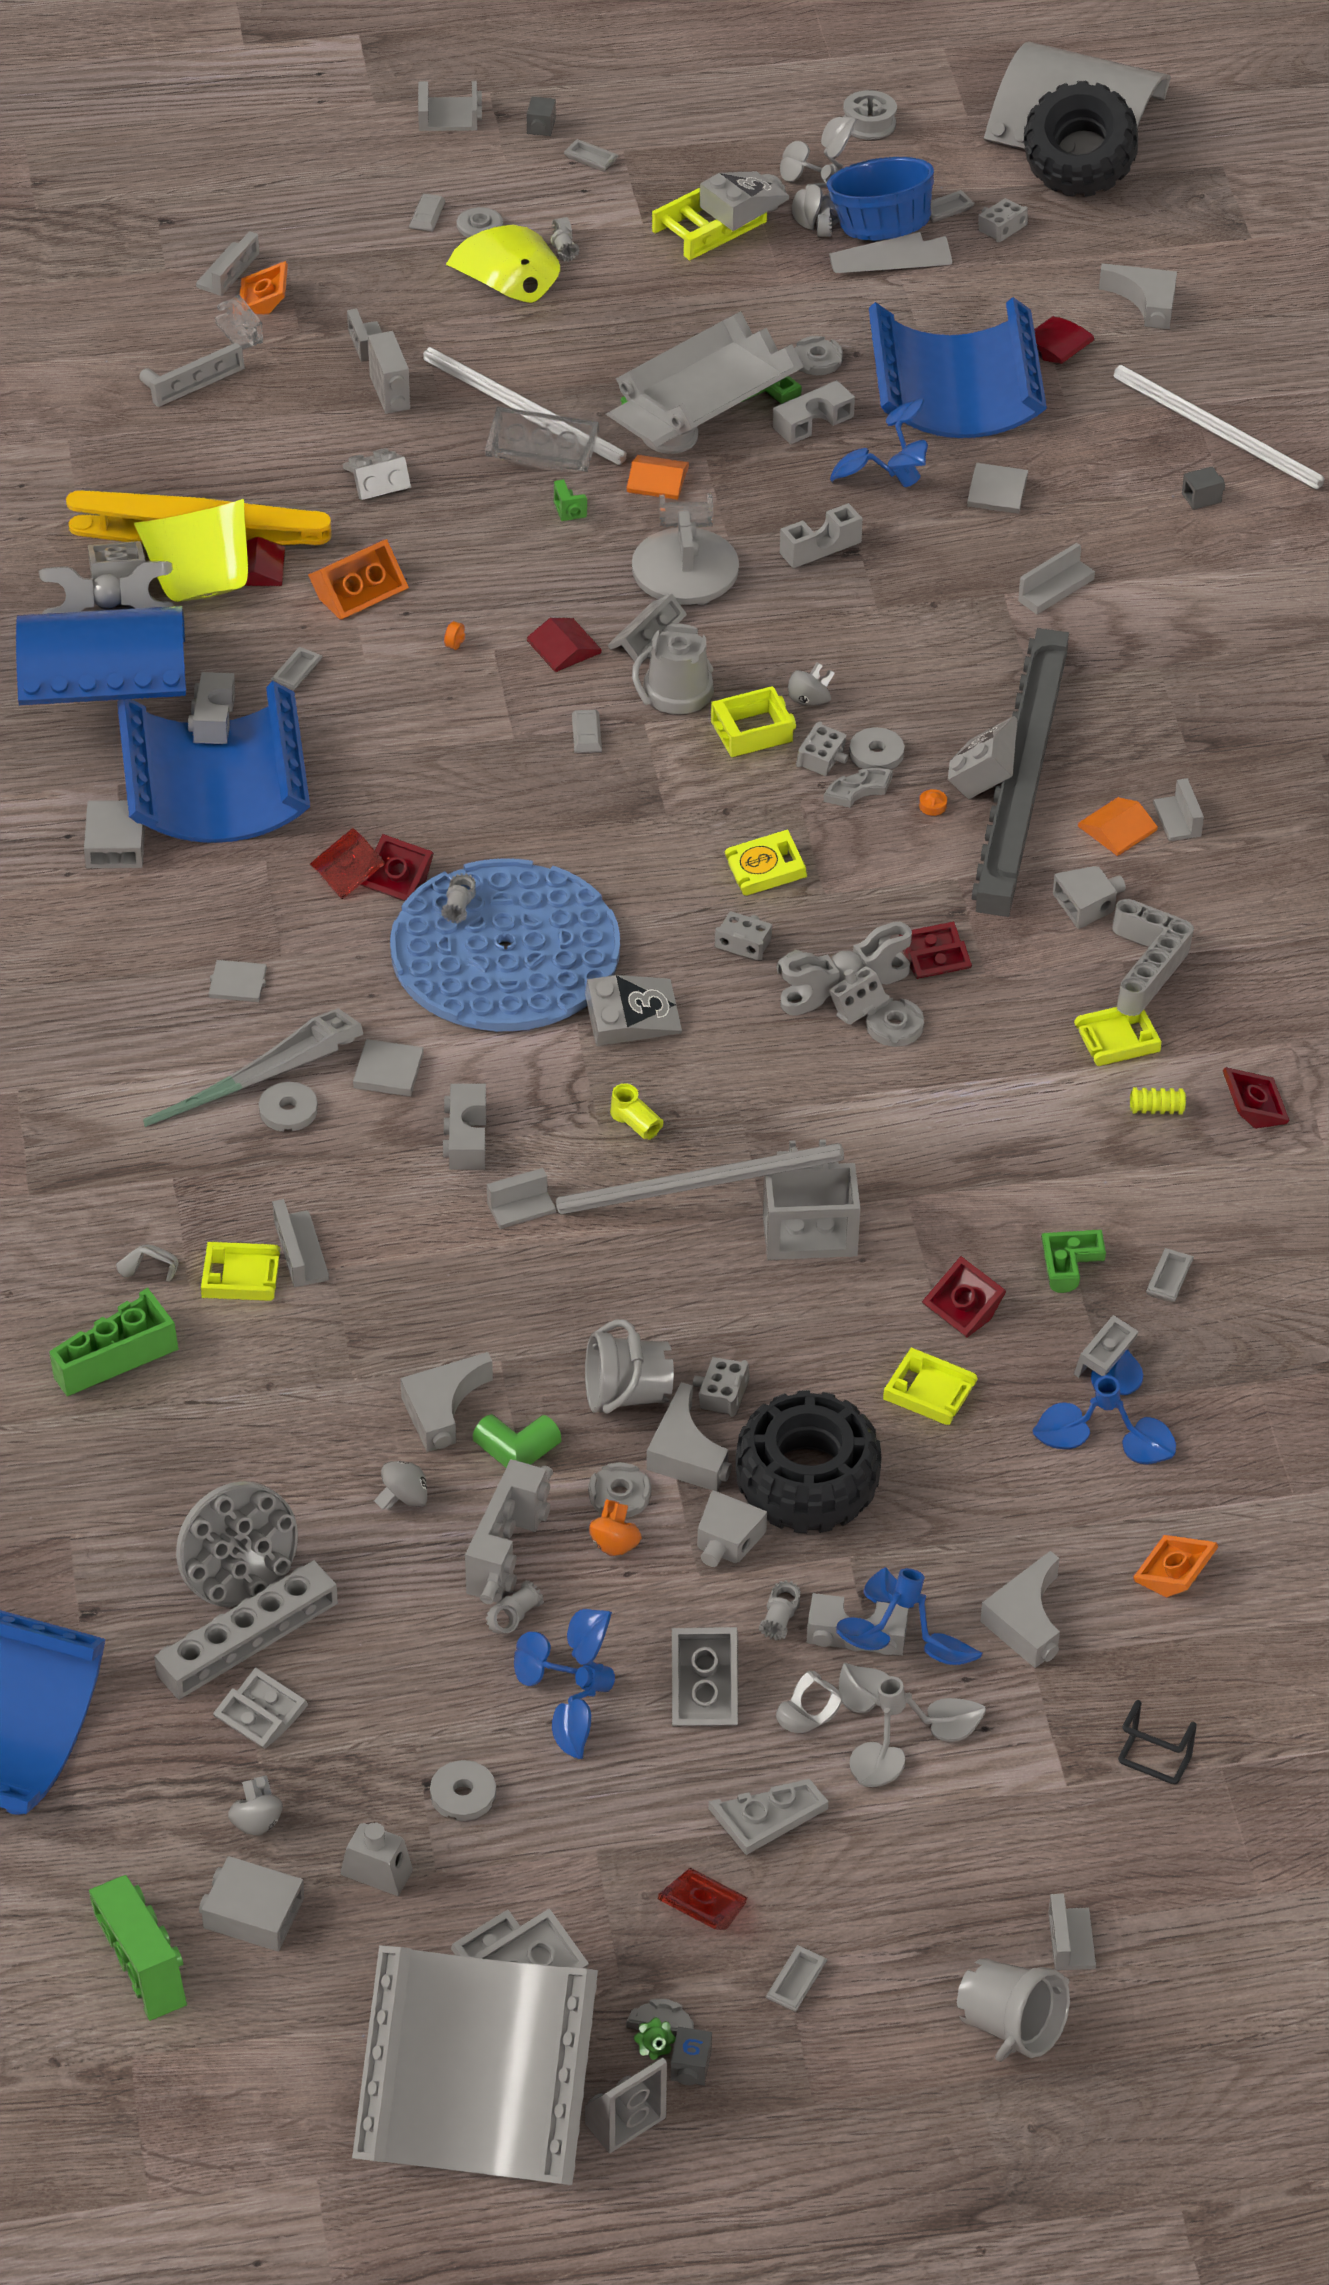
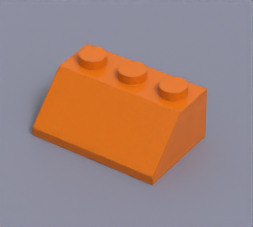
M387 539L308 574L319 600L340 620L409 588Z

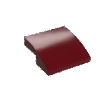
M1052 316L1034 329L1037 350L1041 351L1043 361L1062 364L1095 340L1094 335L1083 327L1056 316Z
M954 921L911 930V944L903 952L910 962V969L916 979L972 967L965 942L960 940Z

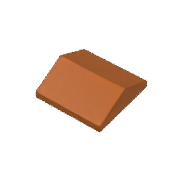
M286 261L241 278L238 307L240 314H270L285 297L288 268Z
M637 455L632 461L627 492L678 500L689 462Z
M1117 797L1078 823L1080 829L1116 856L1121 855L1156 832L1158 828L1140 802Z
M1163 1535L1133 1576L1134 1581L1166 1598L1186 1591L1215 1553L1218 1544L1212 1541Z

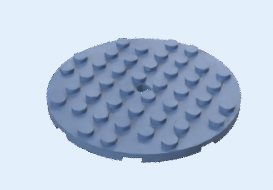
M524 859L481 860L464 864V869L449 874L444 871L418 887L401 906L402 911L393 922L390 935V953L395 974L406 992L418 1004L429 1012L452 1023L495 1032L539 1028L559 1022L581 1011L587 1006L585 996L587 979L613 976L620 956L618 922L612 909H609L603 902L602 895L586 881L556 866H552L549 869L533 865V861ZM463 873L465 875L467 873L468 876L471 875L475 879L476 895L466 906L467 916L465 921L462 920L461 923L454 921V923H451L452 920L448 922V918L445 919L441 915L442 907L447 904L446 894L450 880L453 876L456 877V874L461 875ZM461 885L466 887L468 890L470 889V887L467 885ZM510 942L511 945H508L507 949H504V946L500 945L499 943Z

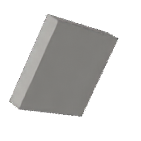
M366 1039L353 1080V1088L411 1097L424 1055L423 1047Z

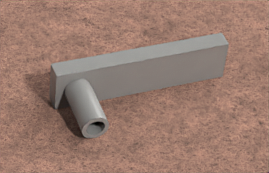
M234 343L162 376H159L149 368H145L141 371L139 379L151 389L153 403L160 407L245 369L242 346Z

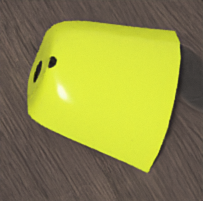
M518 225L493 227L465 239L453 251L446 265L471 276L508 297L529 303L540 299L555 282L560 272L559 260L541 235L528 227ZM527 259L529 263L522 265L521 261ZM528 277H534L538 283L537 289L532 293H527L523 288V283Z
M244 499L188 514L151 521L134 522L150 561H168L172 563L173 570L171 573L157 577L165 594L172 601L179 602L210 598L240 589L246 584L248 556Z

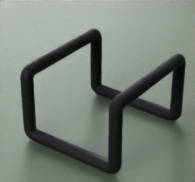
M1136 1700L1122 1726L1123 1731L1130 1734L1118 1760L1122 1765L1170 1784H1177L1191 1760L1197 1724L1196 1722L1190 1723L1179 1746L1138 1731L1142 1703L1140 1700ZM1136 1737L1176 1753L1183 1752L1187 1745L1186 1755L1174 1778L1125 1759Z

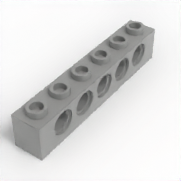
M315 1560L305 1566L296 1568L290 1575L278 1582L271 1583L265 1590L255 1596L244 1599L235 1608L225 1614H219L210 1623L198 1630L191 1631L185 1638L175 1644L164 1647L154 1656L156 1675L178 1700L182 1699L337 1605V1584Z

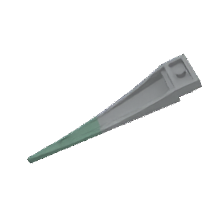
M339 1008L314 1017L278 1045L232 1075L171 1107L144 1118V1126L147 1127L327 1057L339 1050L337 1044L351 1043L355 1040V1037L363 1035L361 1023Z

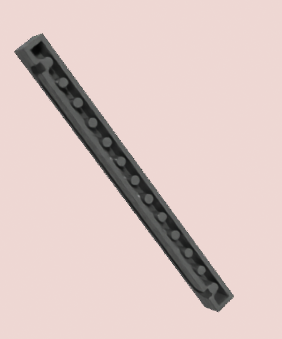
M1037 628L1035 639H1029L1027 654H1030L1031 657H1025L1023 672L1027 674L1021 675L1019 690L1023 692H1017L1015 709L1019 710L1018 712L1013 711L1012 716L1017 718L1013 776L999 783L1002 784L1001 787L996 786L994 803H997V806H991L989 822H993V824H987L985 841H988V844H983L980 859L984 861V864H978L976 880L980 882L979 884L974 883L972 890V900H976V912L1004 917L1010 916L1067 657L1069 632Z

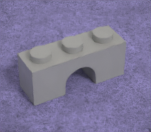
M837 380L774 407L773 429L790 445L812 436V419L814 418L824 419L832 426L853 418L855 396Z
M848 503L826 511V519L823 526L815 532L803 520L781 528L779 553L792 568H796L859 544L862 541L863 518Z
M201 672L200 683H195L194 687L195 699H192L191 703L192 715H189L188 730L193 732L194 743L227 744L230 730L229 712H233L235 701L234 673Z
M450 1084V1096H444V1113H450V1118H444V1135H449V1140H443V1158H449V1170H485V1128L471 1126L486 1125V1084Z
M812 1594L807 1624L808 1644L903 1656L909 1608L896 1604L887 1624L882 1632L890 1636V1642L885 1648L865 1650L849 1644L836 1634L837 1623L842 1619L849 1618L844 1612L845 1597ZM877 1601L874 1614L865 1620L871 1622L874 1626L878 1625L890 1603Z

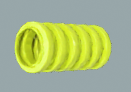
M1133 1087L1131 1090L1130 1110L1133 1114H1136L1137 1111H1141L1142 1114H1146L1147 1111H1150L1151 1114H1155L1156 1111L1164 1114L1165 1111H1168L1171 1115L1174 1112L1182 1115L1185 1111L1186 1094L1183 1088H1179L1178 1091H1175L1174 1088H1170L1169 1091H1166L1165 1088H1160V1091H1156V1088L1147 1090L1146 1087H1143L1141 1090H1138L1137 1087Z

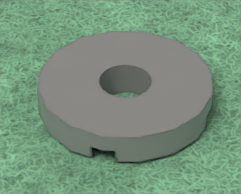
M809 336L801 339L794 348L804 366L799 370L806 374L816 376L827 375L835 372L841 367L843 362L842 347L837 341L831 339L830 342L822 336Z
M873 727L857 732L851 739L849 746L852 762L862 769L885 768L891 770L896 768L903 761L905 745L902 738L897 733L886 728ZM872 749H881L883 751L874 752Z
M889 998L888 1001L867 1014V1031L874 1040L883 1045L893 1047L906 1046L915 1042L922 1035L924 1029L923 1012L916 1004L909 1000L900 998V1001H893V998ZM893 1019H897V1020H900L901 1023H899V1024H893V1023H890L889 1021H890V1020H893Z
M282 1082L267 1088L261 1095L258 1103L261 1120L268 1127L276 1131L284 1132V1129H292V1131L301 1130L309 1126L317 1115L318 1102L316 1094L309 1087L297 1082ZM284 1105L295 1106L293 1109L290 1110L281 1108Z
M623 1462L607 1464L602 1467L601 1471L597 1474L595 1472L591 1476L588 1485L590 1503L596 1511L602 1514L606 1499L614 1500L620 1504L628 1505L625 1518L632 1517L641 1513L649 1504L651 1498L650 1479L646 1473L644 1475L633 1464ZM621 1486L625 1487L627 1491L625 1493H615L612 1489Z
M454 1761L438 1769L432 1777L430 1797L434 1808L441 1815L447 1818L448 1816L454 1817L456 1821L465 1822L478 1819L490 1810L496 1797V1783L493 1775L485 1766L475 1761ZM459 1787H468L472 1790L471 1793L464 1796L454 1792Z

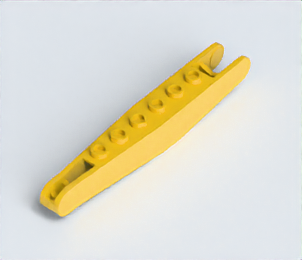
M84 490L71 492L66 497V505L70 510L98 514L77 515L71 518L68 523L69 531L72 534L121 542L141 541V544L143 543L134 522L163 519L232 503L231 501L196 497ZM244 503L246 540L259 536L280 545H322L330 541L332 537L331 519L325 512Z

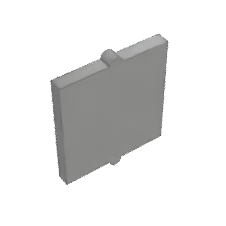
M217 960L214 973L210 975L209 998L259 1002L262 987L266 986L264 978L267 964Z

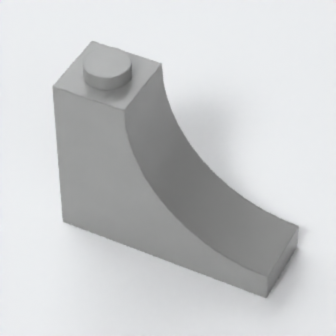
M1102 263L1099 290L1119 294L1133 302L1143 315L1144 327L1170 329L1177 271Z
M488 1352L400 1378L401 1398L427 1452L456 1444L454 1414L458 1405L472 1390L493 1381L492 1359Z
M681 1382L647 1449L646 1470L709 1490L718 1491L721 1482L727 1481L731 1473L732 1464L728 1463L729 1449L713 1443L697 1429L690 1415L693 1386Z
M1051 1551L982 1602L980 1622L1034 1668L1044 1661L1052 1660L1059 1651L1060 1631L1047 1617L1041 1601L1048 1586L1058 1576L1059 1557Z

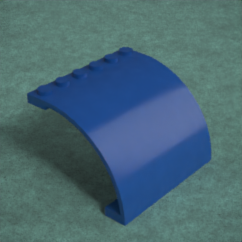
M1012 297L1006 302L1008 321L974 333L940 335L921 332L904 326L895 321L894 314L876 302L869 307L880 406L883 411L889 415L898 406L923 398L924 404L921 411L914 419L906 422V424L929 434L951 438L990 436L1014 429L1037 417L1047 409L1031 309Z
M183 606L17 615L16 663L19 706L186 696Z
M272 681L266 687L267 707L250 715L230 720L227 744L194 743L193 732H189L188 723L168 720L146 712V706L132 699L118 700L117 706L129 818L136 823L143 824L174 838L194 842L222 843L264 835L302 815L310 808L295 692Z
M0 1610V1807L5 1808L11 1814L22 1815L27 1814L46 1796L59 1777L73 1750L95 1689L106 1639Z

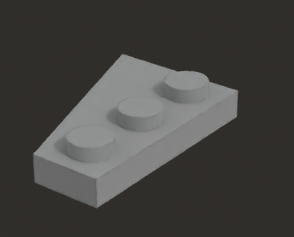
M810 1779L771 1787L770 1791L756 1795H751L750 1792L739 1794L737 1799L721 1802L720 1799L709 1801L708 1809L744 1854L748 1855L828 1810L829 1802Z

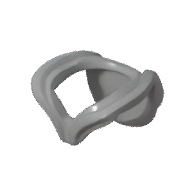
M149 1244L137 1247L116 1263L119 1274L123 1277L133 1276L145 1253L170 1264L166 1278L168 1282L172 1280L179 1265L178 1259L173 1254Z
M807 1671L797 1683L791 1700L784 1701L779 1705L776 1711L777 1721L784 1729L790 1732H809L828 1722L836 1715L842 1703V1694L832 1684L822 1680L817 1672ZM814 1681L832 1692L827 1705L818 1715L807 1713L801 1705L804 1692Z

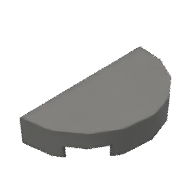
M651 1999L650 2003L641 2005L638 2009L634 2008L626 2021V2028L639 2030L638 2027L641 2023H648L657 2017L661 2023L664 2021L670 2023L671 2033L676 2037L678 2027L694 2029V2022L679 2003L669 1999Z

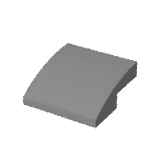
M976 463L967 506L1020 514L1028 470Z
M255 1667L237 1691L233 1688L213 1715L265 1749L295 1722L308 1706V1703L304 1698Z

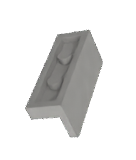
M249 231L239 243L232 242L196 282V287L222 296L259 255L258 234Z
M1075 543L1021 576L1018 601L1037 615L1093 581L1095 571L1080 561L1081 545Z
M668 594L650 603L607 646L611 650L623 645L635 662L637 657L644 652V649L652 645V638L655 632L659 629L660 634L666 632L668 625L678 624L687 614L673 594Z
M284 1199L272 1201L274 1224L294 1288L328 1281L329 1273L309 1211L289 1214Z

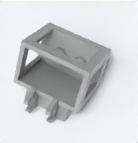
M820 1139L819 1147L825 1146L826 1139ZM789 1141V1151H777V1155L798 1151L796 1141ZM834 1162L764 1176L763 1224L767 1260L858 1256L860 1200L855 1163L839 1164Z
M550 1908L522 1926L518 1924L507 1909L454 1942L451 1946V1950L457 1956L586 1969L589 1965Z

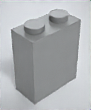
M388 331L368 335L369 375L385 414L409 410V368L394 332Z
M87 801L84 840L86 869L143 868L145 825L136 823L129 818L128 801Z
M228 1856L223 1867H218L215 1871L212 1881L213 1887L210 1893L204 1894L200 1902L199 1913L202 1914L203 1928L279 1952L305 1898L303 1879Z

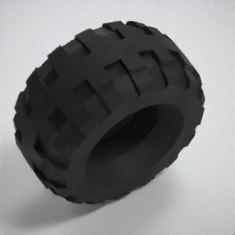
M1077 81V84L1068 86L1067 83L1057 86L1055 92L1051 93L1048 91L1039 99V104L1035 105L1027 116V124L1024 126V145L1027 161L1036 178L1043 181L1046 187L1055 192L1061 190L1066 196L1075 197L1076 194H1085V197L1094 196L1096 191L1101 189L1104 192L1116 185L1115 181L1122 180L1128 174L1130 165H1132L1137 156L1138 129L1132 108L1128 107L1126 99L1116 91L1111 92L1109 87L1100 83L1089 85L1087 81ZM1077 131H1091L1099 134L1104 139L1097 149L1087 154H1071L1059 147L1065 137Z
M810 1390L797 1391V1394L790 1396L784 1393L774 1397L769 1405L762 1404L750 1416L746 1426L742 1427L738 1436L736 1450L737 1484L741 1494H744L747 1504L767 1511V1520L770 1521V1524L780 1529H783L784 1526L792 1528L795 1533L807 1534V1530H818L819 1533L832 1531L835 1525L841 1524V1526H844L854 1520L859 1512L868 1507L874 1498L876 1487L879 1485L881 1471L880 1440H877L876 1429L870 1420H868L865 1414H860L857 1406L848 1400L842 1402L835 1398L834 1394L827 1392L814 1394L810 1393ZM813 1449L828 1453L834 1458L820 1465L808 1466L792 1462L784 1454L794 1450Z

